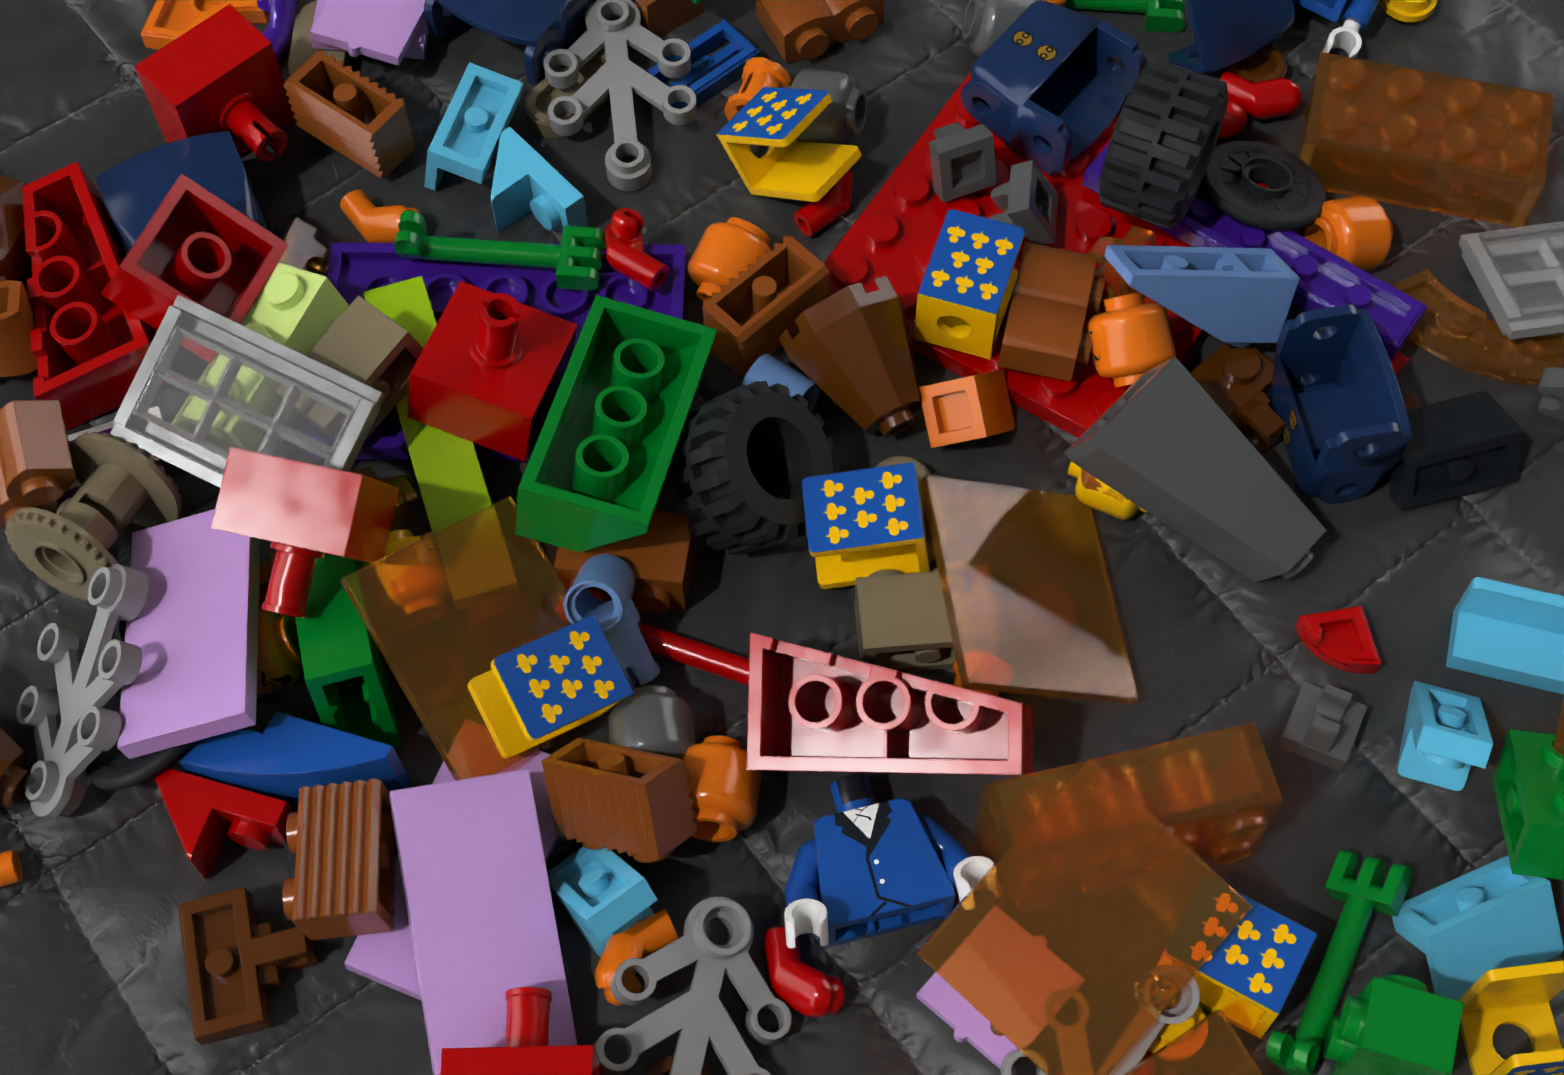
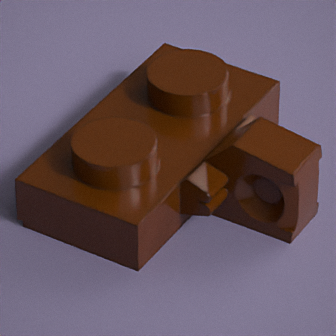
M1225 344L1189 373L1256 450L1263 455L1279 442L1282 430L1286 424L1269 406L1271 400L1267 394L1271 390L1274 364L1252 344L1247 347H1235Z
M245 887L180 903L177 908L194 1040L201 1045L271 1027L266 990L282 985L281 973H289L318 963L315 940H309L298 927L274 932V926L271 925V922L256 924L253 897Z

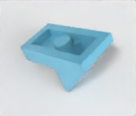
M511 127L502 131L491 190V205L497 231L502 232L531 211L547 230L555 228L561 235L563 234L564 226L588 227L584 196Z
M1414 681L1410 692L1397 763L1398 774L1402 777L1446 789L1461 791L1465 786L1471 765L1486 768L1494 744L1479 697Z
M583 846L547 872L551 894L599 957H601L606 943L612 935L622 933L636 922L654 914L650 905L658 899L645 878L613 851H608L607 847L604 849H588Z

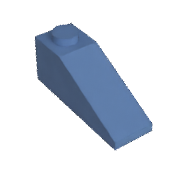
M1107 245L1104 255L1130 287L1220 341L1235 347H1247L1251 343H1278L1300 279L1271 248Z

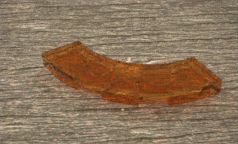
M1428 269L1391 285L1428 306L1423 318L1408 338L1422 349L1451 365L1489 379L1531 386H1539L1545 368H1564V333L1509 340L1508 336H1503L1496 321L1487 319L1485 311L1472 306L1453 294Z

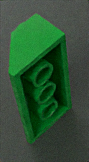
M595 296L518 487L516 535L575 552H581L647 533L712 350L717 329L602 296Z

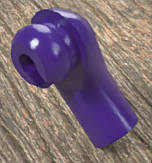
M258 0L257 5L259 9L270 12L269 25L262 34L272 43L278 61L292 41L294 20L297 15V0Z

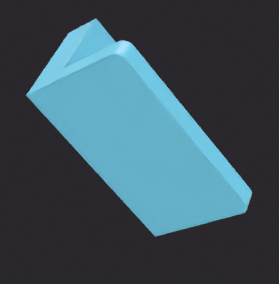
M469 62L428 148L424 187L436 191L445 171L482 184L499 147L500 134L507 129L522 96L523 82Z
M1482 577L1473 578L1453 610L1446 667L1564 695V596Z
M1508 855L1404 901L1398 917L1392 916L1395 931L1426 954L1435 994L1453 1000H1458L1488 970L1544 963L1561 955L1564 950L1550 881L1542 877L1512 874Z

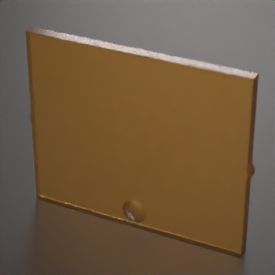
M926 474L920 483L962 688L1046 696L1049 699L1059 697L1123 704L1135 702L1138 699L1091 507L1085 505L1078 500L1077 496L1011 487L1008 484L997 485Z
M511 496L435 533L426 532L420 537L419 541L343 577L340 581L455 780L497 774L541 748L544 750L552 748L556 739L570 732L568 731L513 758L504 759L500 755L467 687L468 682L472 678L492 670L491 662L497 656L571 624L564 610L567 590L537 540L515 534L517 505Z
M1087 758L915 953L991 1023L990 1028L995 1035H1004L1044 1074L1108 1075L1252 906L1179 840L1173 827L1169 825L1164 826L1094 760Z

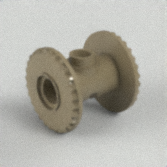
M98 432L84 433L75 438L70 444L75 477L82 485L74 496L65 500L58 508L56 514L33 507L17 509L9 517L5 529L7 542L12 545L10 548L30 571L34 572L39 579L44 580L49 586L56 588L59 592L68 594L74 599L78 598L86 603L88 602L89 583L94 573L101 567L111 568L114 564H118L109 550L129 524L134 522L142 526L153 527L178 519L183 506L181 502L182 495L178 492V486L173 483V478L164 471L165 468L157 464L152 456H148L142 449L136 448L132 443L125 442L117 436L112 437L107 433L100 434Z

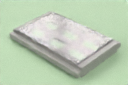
M1564 221L1460 235L1458 244L1462 250L1461 256L1503 336H1508L1509 340L1564 333Z
M178 295L173 306H169L113 420L115 424L110 434L119 437L125 442L128 441L134 446L218 487H221L230 447L350 472L380 411V404L385 394Z

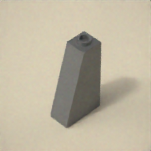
M1175 356L1144 372L1064 452L1074 464L1253 582L1278 575L1288 579L1300 572L1314 557V553L1310 548L1327 531Z

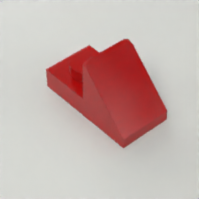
M167 767L155 775L154 778L187 857L204 879L209 877L227 836L234 842L255 850H265L268 843L284 848V843L287 841V817L289 813L293 812L287 801Z

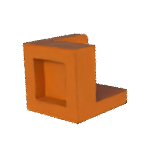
M1004 369L918 387L931 448L985 438L1015 429Z

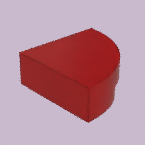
M1362 606L1299 616L1295 624L1297 633L1306 647L1320 660L1334 668L1350 673L1371 674L1378 671L1382 663Z

